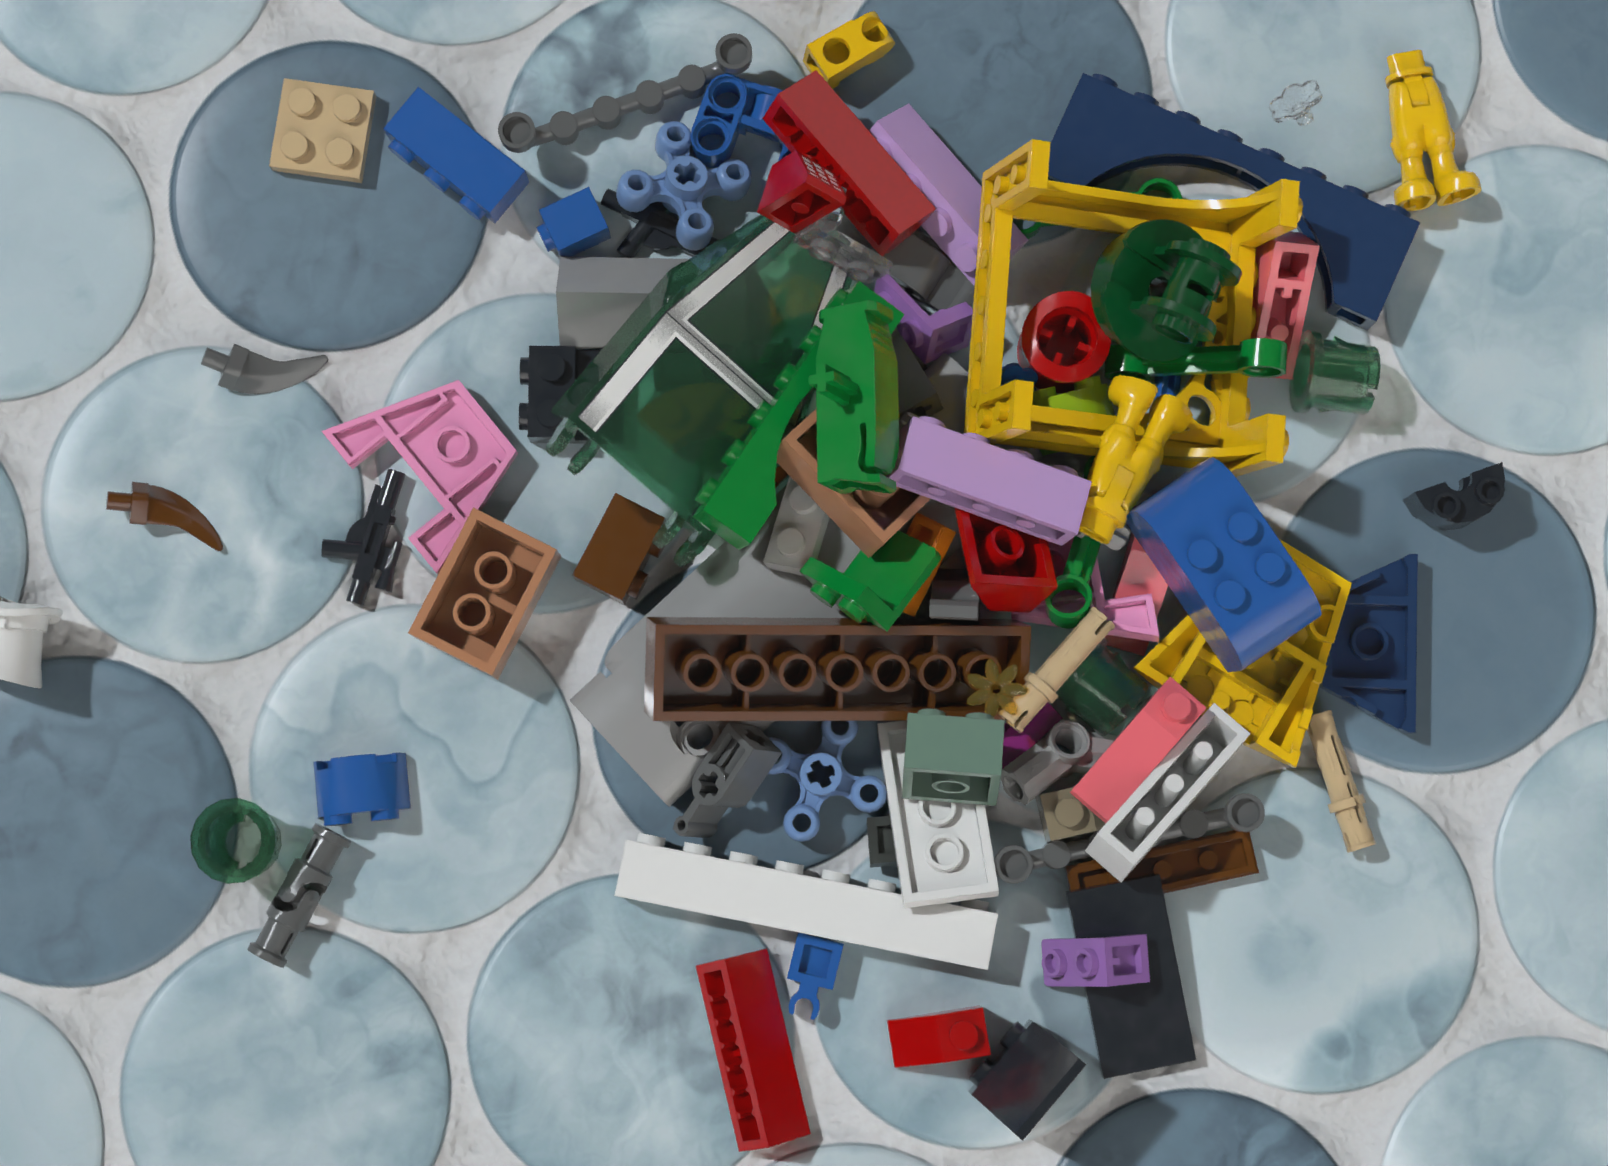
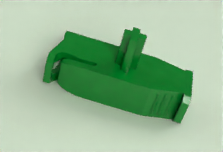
M866 300L821 309L819 312V322L823 326L816 356V374L810 375L808 379L809 385L816 388L817 483L840 494H847L856 490L889 494L896 491V481L884 475L891 474L899 450L898 361L888 324L893 321V310L878 301Z

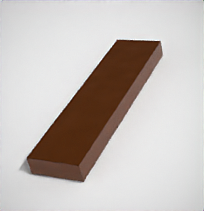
M1231 830L1153 847L1125 879L1158 873L1160 874L1163 893L1165 894L1257 874L1259 870L1250 831L1238 832ZM1096 860L1064 867L1069 890L1119 881Z

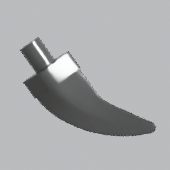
M234 344L229 355L207 347L201 365L222 373L218 385L248 394H265L284 390L305 381L318 372L329 359L326 355L289 361H276Z

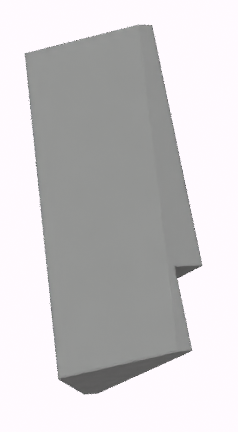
M560 256L556 287L560 346H576L577 349H607L632 352L665 311L726 260ZM745 272L690 319L716 345L732 347L730 352H733L741 342H745ZM675 340L666 352H689V350L678 340Z

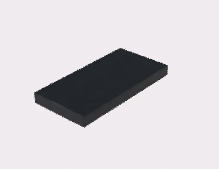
M1154 873L1125 879L1122 882L1115 881L1065 891L1074 938L1147 934L1150 982L1109 987H1084L1102 1077L1106 1079L1195 1061L1196 1055L1160 874Z

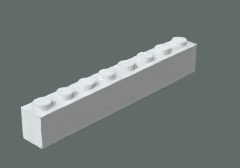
M638 833L637 842L625 841L614 896L988 970L998 913L988 912L989 902L973 899L961 901L960 906L942 903L904 908L902 894L895 893L897 885L895 883L869 879L868 886L862 887L849 884V874L824 869L821 878L803 875L804 865L777 860L775 869L756 866L758 856L730 851L729 860L711 857L712 847L684 842L683 851L665 848L666 838Z

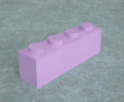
M908 103L877 120L869 132L936 208L921 226L975 286L982 186ZM1013 222L1010 260L1028 241Z
M913 416L899 432L897 461L891 474L886 476L896 481L897 487L1060 546L1078 534L1092 481L1079 477L1077 471L1063 465L1048 466L1035 461L1033 455L1019 449L1005 450L991 445L990 441L982 435L955 432L945 428V424L942 421L928 416L918 418Z

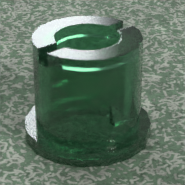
M1308 329L1303 332L1292 380L1290 379L1289 384L1292 409L1297 413L1304 414L1310 411L1311 408H1317L1319 413L1327 411L1362 415L1368 413L1375 400L1373 393L1368 392V389L1378 390L1381 365L1378 348L1372 345L1346 342L1334 336L1333 340L1323 339L1321 333L1316 330Z
M1106 637L1056 692L1058 695L1057 699L1067 706L1065 710L1076 714L1101 737L1112 732L1127 718L1120 710L1125 705L1134 710L1148 689V684L1124 663L1118 652L1113 654L1106 647L1108 643Z
M241 798L221 799L206 807L195 820L190 835L191 853L199 869L211 879L226 884L248 882L261 875L278 859L282 847L281 832L275 820L257 803ZM247 815L253 820V823L257 824L261 832V846L254 860L247 863L246 866L239 868L240 862L230 856L227 850L226 839L229 831L235 825L245 822Z

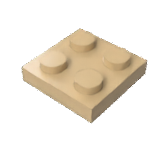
M284 78L269 167L272 171L362 183L376 102L375 92L373 90Z

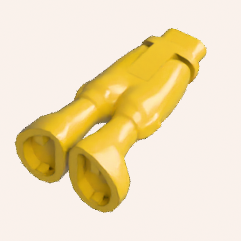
M1422 50L1407 51L1388 56L1387 63L1390 75L1385 78V83L1389 89V115L1392 131L1390 147L1395 159L1401 165L1402 184L1394 191L1395 205L1407 211H1417L1430 207L1435 200L1438 206H1446L1477 195L1482 190L1480 179L1474 172L1460 171L1453 155L1455 132H1453L1450 126L1440 89L1432 77V67L1425 65ZM1423 151L1431 159L1434 186L1427 179L1422 160Z
M1119 375L1115 376L1108 388V398L1119 409L1114 424L1109 426L1100 437V447L1087 477V480L1092 481L1079 531L1103 544H1109L1115 530L1125 526L1127 515L1141 497L1152 476L1160 470L1164 457L1163 447L1172 434L1184 432L1193 416L1190 408L1176 396L1163 394L1155 398L1158 388L1154 384L1131 376ZM1150 408L1148 426L1143 438L1136 443L1135 432L1145 413Z

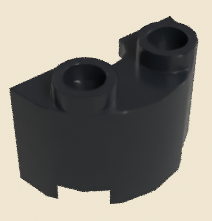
M1501 462L1470 473V476L1459 480L1458 491L1451 489L1446 482L1416 491L1403 499V502L1413 517L1416 519L1420 518L1430 526L1438 527L1439 530L1443 531L1461 529L1491 512L1497 502L1504 496L1505 475L1503 463Z

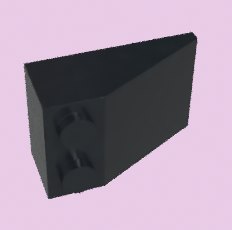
M1030 1019L1024 1026L1018 1021L1012 1025L999 1042L1005 1048L993 1062L985 1058L969 1077V1080L974 1085L968 1091L1022 1141L1087 1065Z

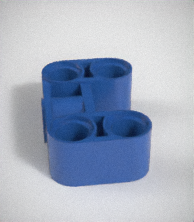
M722 74L712 79L707 86L691 130L690 138L694 157L699 159L705 167H719L724 161L730 159L739 134L746 136L747 132L779 142L782 150L778 161L791 154V151L762 119L776 96L783 90L760 85L732 74ZM729 92L737 95L740 100L731 108H722L716 104V98L722 93ZM709 134L719 135L724 140L720 148L712 151L704 149L699 143L703 137Z

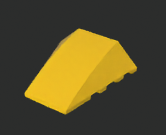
M1279 539L1316 595L1322 612L1318 619L1242 671L1227 672L1190 616L1187 615L1133 669L1157 689L1169 677H1172L1206 707L1205 711L1199 716L1200 718L1215 703L1251 733L1243 745L1296 768L1303 738L1313 714L1312 709L1319 685L1322 683L1326 671L1328 655L1335 641L1352 583Z

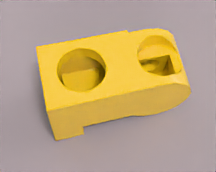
M872 11L855 20L846 22L807 44L803 62L810 73L817 70L833 89L844 78L887 54L894 47L895 41L878 14Z

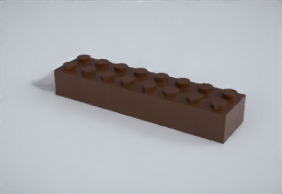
M646 617L644 712L652 721L907 720L908 713H918L922 709H938L945 712L946 716L966 717L969 713L981 712L992 715L994 719L1004 720L998 712L1025 685L1026 682L1023 678L1029 673L1031 626L1012 619H979V622L939 621L931 620V618H897L887 632L864 619L861 623H858L852 618Z

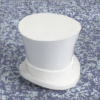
M0 597V680L33 688H42L43 634L47 632L48 625L56 624L61 620L63 614L61 609L36 604L16 603Z

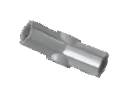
M1071 720L1056 723L1046 737L1002 769L1001 781L1003 790L1013 801L1026 805L1059 779L1066 778L1073 773L1086 774L1116 739L1117 735L1086 731L1082 725ZM1056 745L1065 746L1072 754L1063 753Z

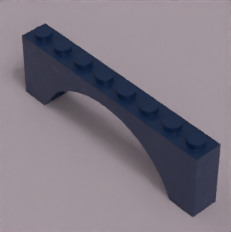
M1085 73L1082 74L1050 143L1048 180L1095 187L1120 174L1142 168L1184 166L1225 175L1251 187L1255 191H1259L1281 179L1300 181L1299 197L1303 202V211L1300 221L1297 223V230L1320 246L1316 265L1324 291L1325 312L1367 331L1377 322L1420 225L1419 221L1410 218V212L1397 205L1386 204L1383 206L1368 199L1369 195L1357 187L1344 185L1342 188L1326 181V175L1314 168L1302 167L1299 169L1284 162L1285 158L1274 150L1267 148L1256 150L1242 143L1243 139L1231 131L1219 129L1216 132L1200 125V119L1188 112L1176 111V113L1166 110L1160 107L1159 102L1150 95L1141 92H1135L1133 95L1117 88L1118 84L1107 76L1101 74H1093L1092 76Z

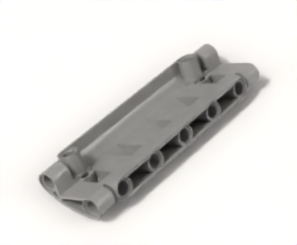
M943 353L924 371L936 390L944 408L930 417L942 421L945 424V428L963 434L968 372L953 358ZM1002 444L994 445L1005 450L1019 449L1033 455L1034 460L1037 462L1043 458L1039 449ZM787 485L776 494L777 505L751 544L738 550L725 541L611 647L605 657V666L612 674L606 678L600 671L570 699L571 703L668 807L692 786V779L696 770L728 723L757 726L763 732L774 721H686L680 727L677 726L675 721H652L644 712L646 617L850 618L838 608L837 604H834L831 608L813 596L809 591L813 584L805 576L768 569L763 562ZM930 499L918 513L956 531L940 564L941 566L962 546L955 509L947 504ZM915 515L899 531L906 534ZM829 518L817 560L844 573L861 549ZM712 738L710 744L701 749L703 743Z

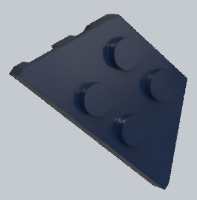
M1409 554L1351 581V588L1336 638L1331 646L1326 662L1327 667L1323 681L1319 685V688L1404 734L1416 733L1418 554Z

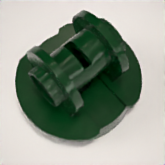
M1149 220L1134 226L1128 232L1115 238L1100 255L1091 281L1093 311L1103 332L1130 354L1149 361L1175 360L1193 351L1198 341L1206 342L1214 339L1218 328L1208 318L1212 301L1218 299L1221 285L1236 286L1240 281L1242 271L1230 260V254L1225 249L1204 240L1191 227L1174 220Z

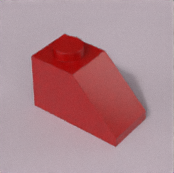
M980 1005L887 1020L895 1068L946 1063L991 1055L984 1010Z

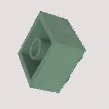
M922 709L918 713H908L902 799L996 806L1002 772L1005 720H997L992 715L981 712L969 713L966 717L946 716L945 712L938 709Z

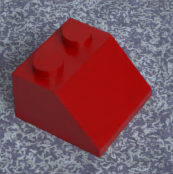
M955 508L970 585L990 611L1030 613L1058 588L1048 541Z

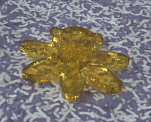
M988 659L985 667L986 677L979 674H969L967 676L968 681L974 687L980 689L967 699V704L974 706L986 702L985 713L993 717L997 714L999 705L1010 715H1016L1017 707L1011 697L1021 696L1028 692V688L1025 685L1011 683L1016 677L1017 665H1011L999 674L995 662L992 659ZM999 689L1000 692L996 694L993 693V690Z

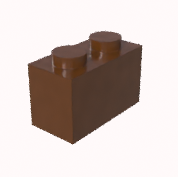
M615 493L572 576L576 581L623 605L626 604L630 596L637 599L649 576L643 570L650 556L658 558L670 537V533L665 531L667 526L665 517Z

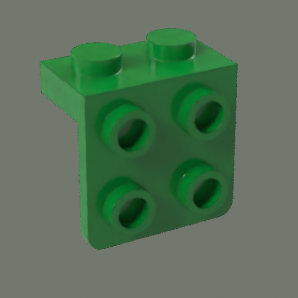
M898 530L871 557L868 558L860 550L844 573L813 557L808 559L799 572L813 584L809 591L822 603L831 608L834 604H837L842 612L856 622L861 623L864 619L888 632L923 583L930 577L932 571L941 560V554L934 547Z

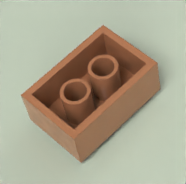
M816 409L781 441L777 453V463L868 558L930 500V498L897 486L896 491L891 494L865 490L840 494L818 484Z
M473 507L408 634L498 680L562 557L557 549Z

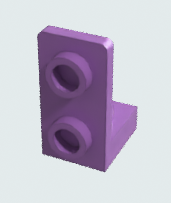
M888 273L877 276L874 292L905 314L896 328L909 348L924 364L938 359L943 353L949 355L969 346L973 309L967 302L948 309H941L929 316Z
M1147 934L1100 938L1043 939L1041 942L1044 984L1047 987H1109L1150 982Z

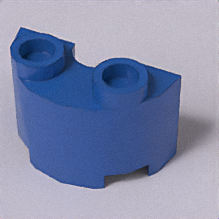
M399 752L377 756L376 754L331 758V761L313 762L318 819L324 818V826L352 824V815L360 813H370L371 821L399 819V810L411 809L406 753Z

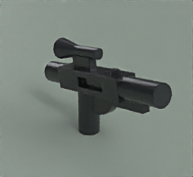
M608 188L601 200L602 206L637 223L616 250L624 258H634L643 245L654 250H667L675 247L699 259H706L707 255H710L719 260H726L731 251L732 245L714 237H711L709 244L703 249L689 250L684 248L676 237V226L679 219L665 213L667 208L662 202L651 203L643 211L630 212L619 205L615 191Z
M388 469L383 486L375 484L365 518L356 521L350 527L345 541L323 539L321 549L323 558L357 560L352 574L353 580L346 601L364 606L377 569L383 571L374 588L392 593L394 571L403 543L394 540L392 549L384 546L390 527L396 521V517H394L395 507L406 475L402 472Z

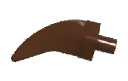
M141 482L131 483V493L107 492L106 510L129 512L130 524H156L179 527L214 550H223L222 542L213 525L193 504L168 489Z

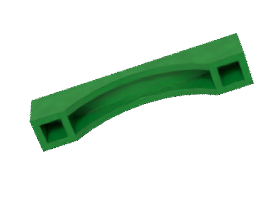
M860 281L847 291L840 287L824 308L866 300L878 301L893 310V321L888 324L890 334L893 333L905 315ZM814 325L800 343L798 348L804 351V354L794 366L789 362L774 381L773 386L779 390L770 404L763 400L750 416L747 424L753 427L744 442L737 438L724 454L721 462L727 467L719 479L716 480L710 477L695 498V501L701 505L693 515V518L738 550L751 544L777 505L775 490L777 453L784 430L797 405L812 388L809 385L808 379L810 375L816 374V356L822 327L819 328L817 325Z

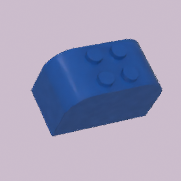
M1211 457L1197 464L1134 507L1127 515L1126 524L1227 672L1242 671L1321 616L1320 604L1308 581L1244 487L1218 459Z

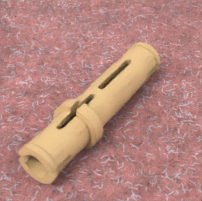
M1091 607L1087 615L1035 673L1029 672L1023 678L1026 682L1025 685L998 714L1004 720L1006 719V722L1016 731L1022 733L1028 723L1047 702L1052 704L1058 698L1056 694L1058 689L1104 637L1115 628L1113 622L1107 621V617L1101 611Z
M1332 710L1312 715L1307 732L1331 801V804H1328L1330 813H1335L1343 835L1346 851L1349 853L1375 845L1376 841L1369 827L1363 803H1366L1363 794L1359 795L1336 729Z

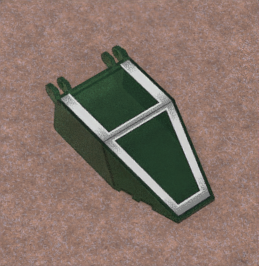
M760 214L742 225L743 227L722 240L714 242L706 247L704 251L670 269L551 410V413L562 421L548 441L545 449L546 452L555 457L567 447L577 430L581 431L589 439L572 457L567 470L574 476L577 475L594 458L599 448L673 511L672 515L655 534L652 541L654 545L662 549L673 540L682 527L691 533L687 540L679 547L673 559L680 567L687 565L695 559L716 534L693 518V515L701 505L695 501L697 494L710 477L716 480L719 479L727 467L721 462L724 454L737 438L744 442L753 427L747 424V421L763 400L770 404L779 390L773 386V383L783 368L789 362L795 366L802 357L804 351L798 347L806 334L814 325H817L819 328L823 326L819 322L820 310L826 307L829 300L840 287L845 291L850 288L860 259L859 255L820 219L794 234ZM814 387L797 405L784 430L782 440L805 419L815 390Z

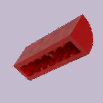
M817 70L780 92L762 118L791 153L797 150L800 153L808 154L814 157L820 165L835 173L847 196L845 204L840 207V210L881 257L908 238L936 210Z
M767 948L696 965L739 1152L770 1148L810 1135V1127Z

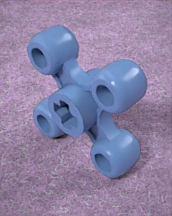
M671 121L660 127L655 139V151L658 157L665 161L667 169L655 176L648 175L641 170L627 171L618 182L616 198L619 205L630 212L643 211L651 203L662 202L670 212L679 215L676 226L678 242L686 249L700 250L709 244L714 231L713 219L703 209L702 201L713 195L720 196L727 201L741 200L750 188L752 174L749 166L738 159L726 160L715 169H706L699 159L689 156L692 146L690 129L681 122Z
M822 721V743L817 750L805 755L791 750L787 743L780 738H769L782 752V758L780 762L773 765L768 774H788L796 779L801 790L799 800L796 805L787 811L783 820L784 831L791 839L804 842L816 836L821 823L819 818L820 806L831 796H844L853 803L855 808L866 813L876 812L885 804L887 791L881 779L871 775L853 776L842 766L841 754L845 746L853 741L857 735V721H846L849 729L844 735H836L832 732L831 724L833 721ZM820 762L823 768L831 767L834 771V776L828 778L831 784L824 788L821 787L819 782L810 783L807 778L808 774L813 773L811 766ZM867 785L873 786L878 794L877 799L871 803L863 801L860 797L861 788ZM803 814L809 817L811 826L807 831L799 832L793 827V819L797 815Z

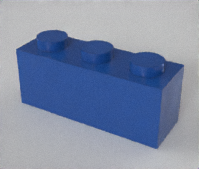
M417 87L383 128L391 141L388 148L392 153L408 165L415 160L424 167L426 171L423 176L440 191L445 192L450 188L462 197L458 202L459 205L477 220L486 216L495 224L529 184L526 171L420 87Z

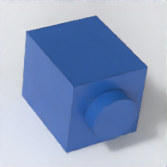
M589 187L539 209L544 224L536 228L548 252L556 249L559 256L572 257L611 239L607 223Z

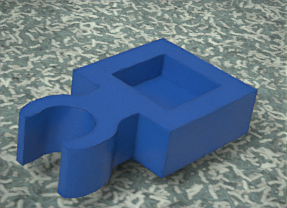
M798 932L787 979L800 982L799 990L793 994L789 1001L788 1008L790 1014H794L795 1004L799 999L807 998L813 1004L810 1019L814 1020L820 1010V1003L817 998L818 988L822 987L833 990L844 943Z

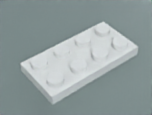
M907 720L877 724L903 907L912 908L998 896L999 887L985 805L902 799Z

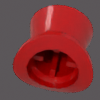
M1077 291L1057 292L1038 302L1027 315L1019 336L1017 359L1022 368H1033L1036 371L1038 381L1034 385L1035 387L1045 389L1055 386L1056 393L1074 391L1073 383L1092 377L1105 362L1110 350L1111 339L1103 332L1097 322L1091 297Z

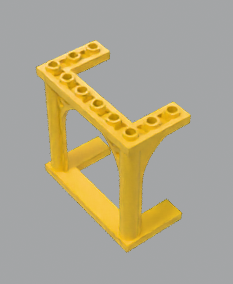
M1036 139L1030 140L983 172L964 433L982 435L990 441L991 445L1002 444L1096 456L1100 447V437L1109 426L1114 424L1117 417L1032 405L1034 382L1015 379L1001 386L1013 218L1121 235L1142 222L1157 219L1174 220L1191 227L1204 240L1225 249L1230 254V260L1242 271L1239 283L1236 286L1221 285L1217 303L1212 301L1208 318L1217 326L1218 330L1214 337V343L1212 341H1202V347L1240 345L1241 341L1250 339L1251 332L1256 323V310L1252 307L1253 288L1258 279V266L1255 262L1256 247L1297 228V223L1300 221L1303 211V202L1299 197L1300 181L1281 179L1248 197L1221 200L1162 198L1048 180L1051 142ZM1240 373L1212 374L1210 391L1204 386L1206 374L1192 375L1188 383L1176 395L1187 406L1191 396L1203 399L1210 408L1209 425H1202L1192 417L1188 427L1185 429L1186 431L1172 434L1163 447L1164 457L1161 465L1193 468L1197 464L1214 457L1237 477L1283 463V458L1289 446V434L1285 430L1286 416L1268 413L1248 420L1251 411V403L1247 397L1248 378L1250 376ZM1149 413L1144 415L1135 432L1136 443L1143 438L1149 423Z

